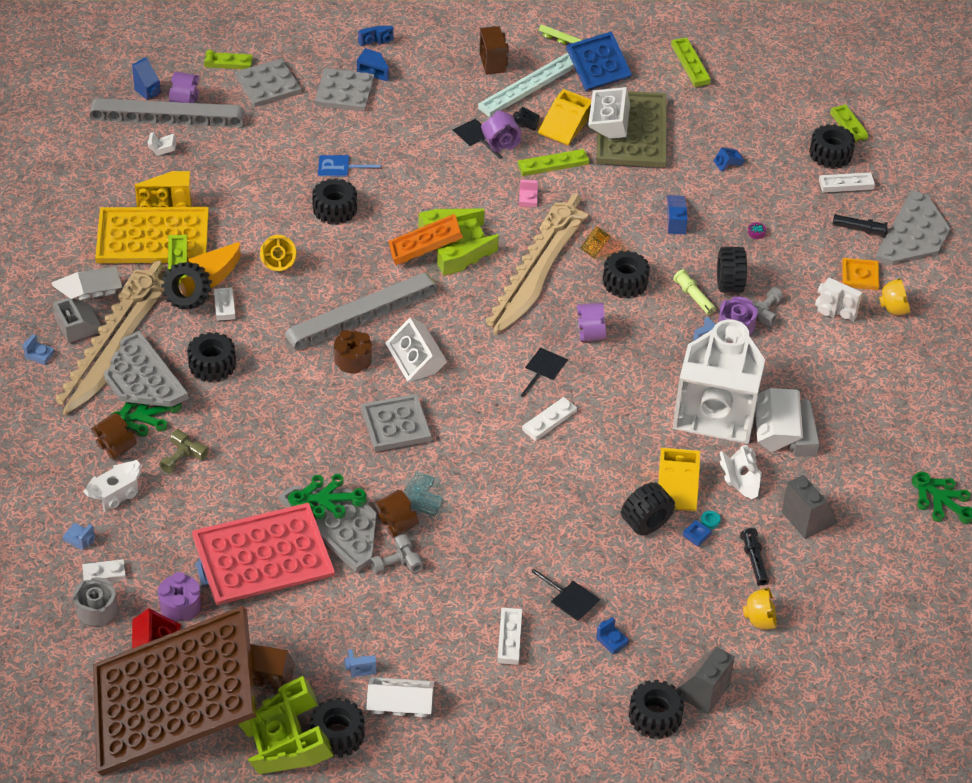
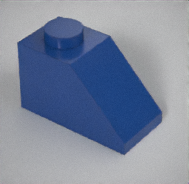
M365 48L357 59V72L374 74V78L388 82L389 67L382 54Z
M145 57L132 64L134 90L146 100L161 93L160 80L149 60Z

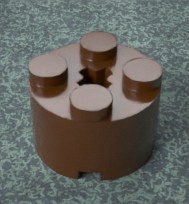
M348 330L340 332V335L334 341V362L341 371L355 374L365 368H369L372 363V342L369 334Z
M117 413L109 415L91 428L93 434L98 438L95 440L97 445L101 449L106 448L108 456L113 461L137 444L133 432H128L126 428L128 425Z
M402 490L394 491L375 502V506L380 512L377 514L378 519L382 525L387 524L389 526L387 530L392 538L419 524L415 511L412 512L410 507L412 504Z

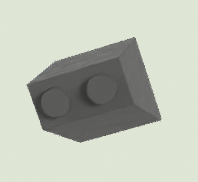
M804 475L787 482L782 513L804 539L837 524V520L827 500Z
M715 647L691 666L675 690L681 692V697L684 698L685 702L709 714L730 685L735 656Z

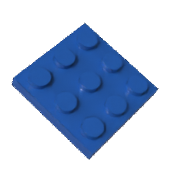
M612 31L566 46L585 91L625 80L632 76Z

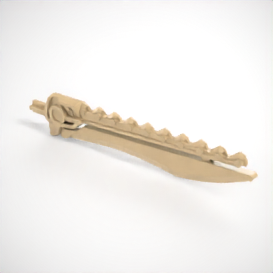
M572 194L567 203L555 202L540 226V232L542 233L534 236L536 243L528 246L529 254L522 256L524 264L516 266L518 274L510 277L512 284L505 286L504 292L506 294L498 297L500 305L493 307L492 313L494 315L486 318L488 326L492 327L495 325L494 335H498L499 332L517 321L540 296L544 281L554 260L574 232L580 228L581 222L588 218V213L577 209L582 199L578 196L579 194Z
M154 261L149 271L136 269L131 274L118 295L120 303L112 305L111 311L114 313L105 316L106 325L98 327L100 336L91 338L93 347L84 350L86 358L78 360L77 367L79 369L70 372L72 381L64 383L63 390L65 392L56 395L57 403L64 405L74 388L78 387L64 407V415H68L69 412L87 402L107 383L103 374L105 370L109 369L110 361L115 351H119L122 338L134 332L145 315L160 299L161 293L164 291V288H161V284H164V281L158 278L164 267L161 261ZM132 306H134V308L131 310L127 318L124 320V322L122 323L118 331L115 333L109 344L106 346L100 357L97 359L91 370L88 372L84 380H82L81 378L84 376V374L86 373L90 365L93 363L99 352L102 350L106 342L109 340V338L111 337L115 329L118 327L124 316L127 314L129 309Z

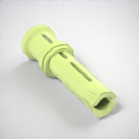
M685 269L678 271L674 275V282L679 283L682 291L690 294L708 316L713 314L711 309L714 312L716 311V307L697 287V282L688 276V272Z

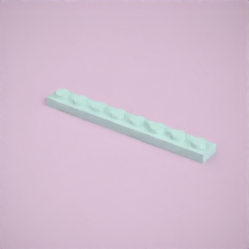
M564 54L478 103V109L488 117H491L495 112L502 111L575 69L569 54Z

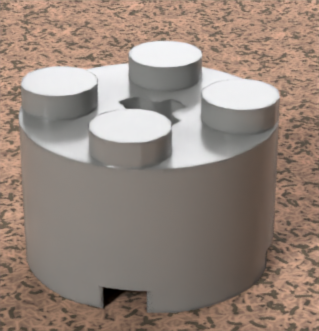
M94 577L90 581L85 582L84 580L80 582L75 588L74 603L76 615L80 621L87 625L102 627L115 617L118 611L117 597L113 584L109 580Z

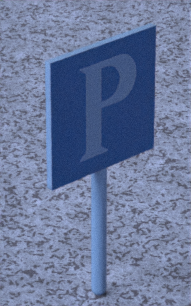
M319 155L317 176L347 177L348 168H381L382 166L348 165L349 155Z

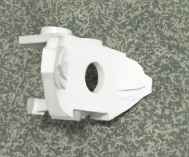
M748 445L741 446L740 450L731 459L721 451L720 456L722 460L720 464L725 470L726 475L724 478L729 486L732 485L751 500L758 497L762 472L757 468L754 450L749 448ZM746 466L749 472L741 475L742 468Z
M138 460L114 465L113 469L96 478L94 476L83 492L88 497L102 500L104 511L114 509L126 499H132L139 493L137 479L141 474L142 464Z

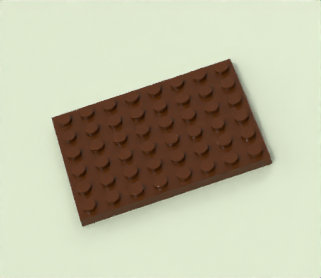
M244 606L93 664L96 769L98 774L101 776L257 717L247 609Z

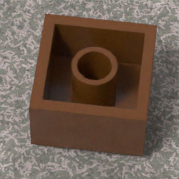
M500 26L480 28L479 55L486 75L506 73V66H508L506 54L509 53V45L505 43V33H502Z

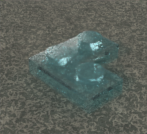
M416 471L403 492L409 498L412 504L410 505L411 508L435 517L444 503V498L429 493L430 488L434 484V477Z

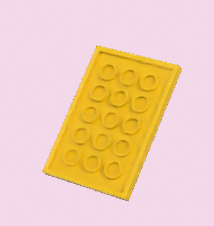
M100 207L95 261L96 263H153L159 260L161 263H168V235H187L188 262V259L207 253L209 207Z

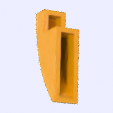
M236 242L188 259V262L197 263L200 267L203 266L205 268V272L210 274L208 278L212 280L210 287L213 288L230 274L240 260V243ZM191 276L180 279L181 292L184 296L190 297L195 291V282Z

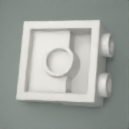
M828 278L825 283L820 284L818 293L821 295L815 302V306L818 307L817 311L831 318L838 314L844 319L854 322L857 318L862 292L831 278Z

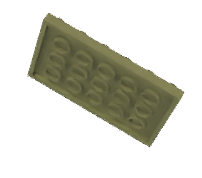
M628 91L630 110L627 136L609 139L597 132L596 163L666 167V93Z

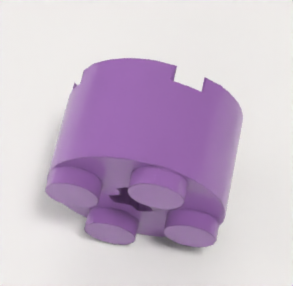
M174 72L171 80L173 85L169 91V102L195 103L199 97L197 85H199L200 76Z
M497 111L481 126L483 135L491 149L495 152H501L500 149L504 148L511 150L521 141L522 131L514 117L509 113Z
M736 296L732 300L727 301L726 299L722 302L718 322L727 319L739 321L748 328L750 336L755 329L758 311L753 306L751 300Z
M603 303L578 304V316L582 315V317H578L579 329H583V331H579L580 342L607 339Z
M176 572L173 576L166 578L158 587L159 606L162 615L177 622V620H191L199 613L201 608L200 586L194 578L182 572Z

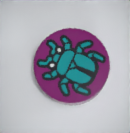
M758 222L749 225L748 235L751 238L762 239L765 237V225Z

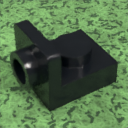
M522 106L518 112L515 111L513 117L517 124L520 123L535 131L538 127L540 115Z

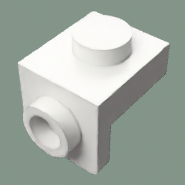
M152 132L149 136L148 146L158 156L170 153L176 148L177 137L171 134L158 139L155 133Z

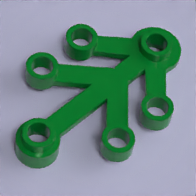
M125 402L120 411H115L111 414L117 413L128 425L126 426L127 429L136 431L138 436L144 437L149 433L148 426L145 424L138 425L131 421L138 420L155 426L157 431H165L167 429L166 420L156 419L151 416L168 411L176 413L181 410L182 402L172 407L156 406L147 409L149 404H140L136 411L128 414L129 411L135 409L137 403L128 404L130 402Z
M922 471L917 472L912 477V485L918 489L919 499L917 507L920 510H927L930 504L926 491L932 494L934 507L932 519L934 521H943L945 513L942 511L943 503L959 515L958 518L962 523H972V508L968 506L960 507L950 499L958 498L961 502H967L970 499L971 494L968 490H953L955 480L952 478H930L928 473ZM934 486H943L946 490L937 489Z
M334 474L331 483L319 493L311 494L316 488H321L324 485L323 476L314 475L312 482L306 488L289 494L288 502L291 507L309 503L315 519H323L325 517V508L333 513L335 518L341 519L345 516V507L343 505H335L332 502L351 501L354 506L361 507L367 502V494L360 488L353 490L352 493L330 494L336 488L343 486L344 477L341 474ZM317 502V503H319L321 506H316V507H315V506H314L313 504H311V503Z

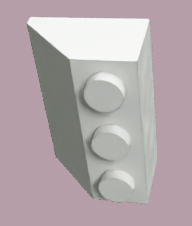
M627 87L593 91L588 124L591 129L609 139L627 136L630 110Z
M116 266L76 272L52 282L53 287L70 299L79 298V301L88 299L90 296L92 298L101 297L103 294L110 296L116 294L115 290L122 288Z
M409 318L386 342L388 349L408 382L434 375L447 363L425 324L413 318Z
M769 388L759 393L755 409L758 443L768 451L774 452L802 439L800 391Z
M371 677L368 683L366 710H371L373 714H384V711H391L393 715L403 716L406 713H414V716L427 717V714L432 712L434 681Z

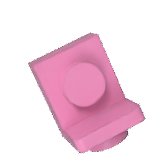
M520 180L519 206L537 207V180Z

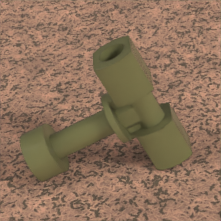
M176 429L170 435V441L177 446L178 451L170 458H163L159 462V466L163 471L171 474L176 469L175 463L183 456L189 457L192 455L202 461L209 454L208 447L198 441L193 443L189 440V435Z

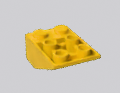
M563 89L555 98L538 134L569 146L589 121L591 99Z
M171 171L135 184L137 207H191L190 171Z
M661 447L658 484L675 501L674 510H697L700 451Z

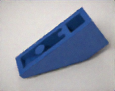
M667 195L668 234L685 235L687 227L685 196Z

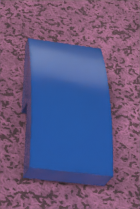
M375 26L358 30V43L361 47L375 41L381 45L394 40L393 26Z

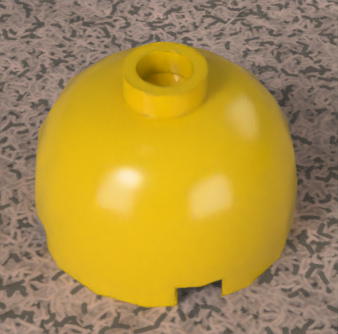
M273 235L262 244L260 257L267 268L272 271L281 272L288 270L294 265L297 258V249L288 237Z
M901 278L892 280L884 285L882 296L879 297L881 307H885L890 314L896 316L910 313L909 303L907 302Z
M770 587L751 593L747 599V606H743L744 617L749 618L751 624L761 630L776 629L777 626L775 605L770 600L773 598Z

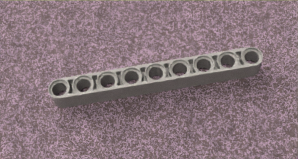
M94 99L91 104L89 117L93 121L150 122V124L167 123L169 125L184 124L189 126L202 125L240 128L243 125L245 111L238 105Z
M421 273L297 324L286 331L285 337L292 347L299 351L301 350L300 348L304 349L314 345L317 341L321 342L334 335H338L343 330H350V328L362 325L366 321L369 322L398 310V308L410 305L414 301L417 302L429 297L430 294L433 295L437 292L438 285L428 273Z

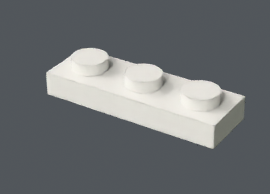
M871 172L819 176L822 193L873 190L875 186Z
M563 397L524 424L522 431L537 441L575 414L577 407Z
M501 608L497 663L519 664L522 609Z

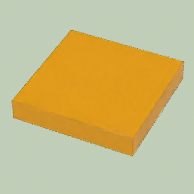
M842 258V283L852 288L879 290V261Z

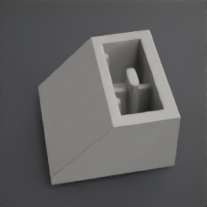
M70 298L53 303L55 320L68 343L98 333V327L101 324L90 304Z

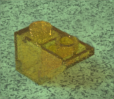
M596 225L580 249L595 259L611 239V236Z

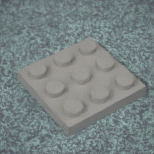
M282 59L234 72L235 78L254 107L301 94V87Z
M324 68L315 98V106L365 112L374 82V74Z
M417 394L360 404L374 452L431 441V433Z

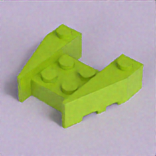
M484 208L433 209L419 213L418 228L452 214H455L463 238L457 242L447 244V247L437 249V265L443 276L461 272L466 269V266L475 264L482 257L489 256L498 251L499 235L486 237L480 227L484 225Z
M304 676L284 684L278 689L279 693L273 698L264 700L262 702L263 706L256 711L257 717L238 724L248 737L254 736L259 754L249 758L248 761L258 774L313 766L333 757L329 740L319 726L304 733L301 731L297 715L318 706L314 691Z

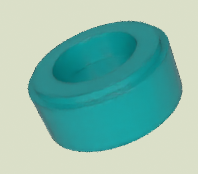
M706 511L701 515L700 522L710 530H714L720 526L721 517L715 511Z

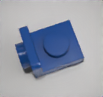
M721 147L714 159V163L720 171H725L728 164L742 166L745 161L737 149Z
M613 617L607 621H602L598 625L596 639L612 654H615L628 645L629 639L615 627L616 620Z

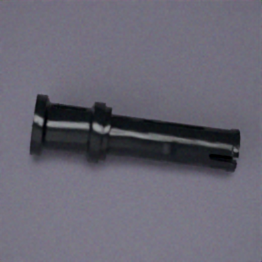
M834 214L832 225L865 231L868 235L872 233L885 238L888 222L880 223L873 221V219H868L867 221Z
M747 528L740 533V538L745 544L744 552L749 555L757 585H767L770 581L761 556L762 545L757 539L758 532L755 528Z

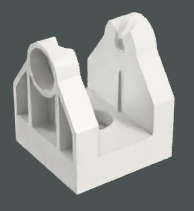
M729 319L720 321L715 324L711 331L688 344L679 379L673 429L749 444L765 359L749 337V330L743 323ZM731 340L733 343H727L726 341Z

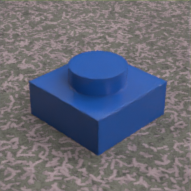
M695 520L683 531V537L699 547L711 536L712 530Z

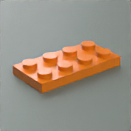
M452 214L389 240L388 243L395 265L406 263L415 257L423 256L432 250H437L449 243L457 242L463 236L455 214Z

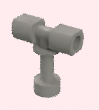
M771 288L767 292V299L764 302L753 303V306L758 311L757 317L759 322L769 327H772L776 322L777 314L769 311L768 307L772 303L777 304L783 298V294L778 288Z
M406 534L395 538L396 554L382 559L379 556L370 558V564L375 574L384 571V566L399 561L401 565L406 563L411 573H417L423 569V562L417 553L412 552V544Z

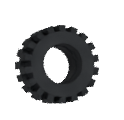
M836 124L822 125L816 128L812 134L809 150L810 157L814 162L817 161L818 165H824L825 168L828 166L831 169H835V167L842 168V165L846 166L851 162L855 146L854 135L843 126H837Z
M330 178L327 181H321L320 184L313 188V213L317 219L321 218V222L327 221V224H332L333 222L336 225L339 222L346 223V220L350 221L352 216L356 215L357 190L355 186H352V183L346 182L344 179Z
M721 247L717 258L718 289L720 292L743 293L747 282V254L745 248Z
M628 250L626 252L618 251V253H612L604 262L603 286L606 287L608 292L612 291V295L615 296L617 294L620 298L626 296V298H630V296L637 297L638 293L640 295L643 294L647 289L650 265L647 259H644V256L641 254L638 255L637 252H630Z
M184 262L171 266V269L165 272L167 275L162 278L164 280V284H161V288H164L162 294L167 296L165 300L171 302L173 307H178V309L197 308L199 305H203L206 299H209V292H212L210 287L212 280H209L210 274L205 272L203 266L200 267L197 263ZM183 275L191 276L195 282V291L190 297L184 296L179 290V280Z
M207 332V334L202 333L199 337H195L193 341H190L187 348L190 372L194 374L195 378L198 379L200 377L201 381L204 382L205 380H208V382H213V380L219 382L221 378L227 379L228 374H233V370L236 369L235 344L230 337L227 338V335H220L218 332Z
M650 482L636 489L626 499L621 508V517L637 535H648L658 530L669 520L675 509V501L660 484Z
M648 680L645 681V685L641 683L637 689H634L630 700L629 718L631 725H634V729L637 732L641 730V735L643 736L649 734V738L654 739V736H658L659 739H662L665 734L669 737L672 735V731L675 733L678 730V726L680 727L682 722L684 698L681 697L679 690H675L676 686L673 684L668 685L666 681L661 683L659 680H654V682ZM656 705L664 708L666 711L654 712L647 707Z
M331 698L327 699V703L321 702L319 707L314 708L313 714L310 717V729L317 726L320 727L329 740L333 753L332 758H334V755L342 758L345 753L349 756L352 754V750L356 752L359 749V745H362L365 735L364 715H362L361 708L357 709V704H350L348 699L342 701L341 698H336V700L332 701ZM333 724H343L347 726L346 729L341 731H333L328 729V727Z

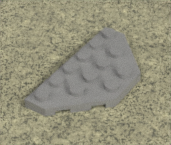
M914 190L910 191L880 246L875 260L889 265H896L906 260L909 262L928 255H938L950 232V227L928 195Z
M140 331L122 338L119 351H115L110 361L109 369L105 370L103 374L105 381L121 402L172 407L189 399L186 390Z
M293 486L279 495V501L286 508L291 507L288 502L289 494L297 490L302 491V486ZM325 487L316 488L311 494H317ZM342 488V491L334 490L330 494L352 493L353 491L351 489ZM351 501L332 502L335 505H343L345 507V516L341 519L335 518L333 513L325 508V517L323 519H315L323 542L357 573L370 564V558L373 555L376 512L367 503L364 506L356 507ZM317 502L311 503V504H313L315 507H316V506H321V505H320L319 503H317Z

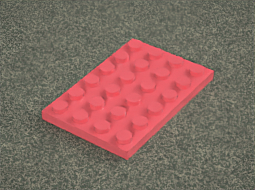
M309 503L192 531V537L216 606L332 577L335 574Z

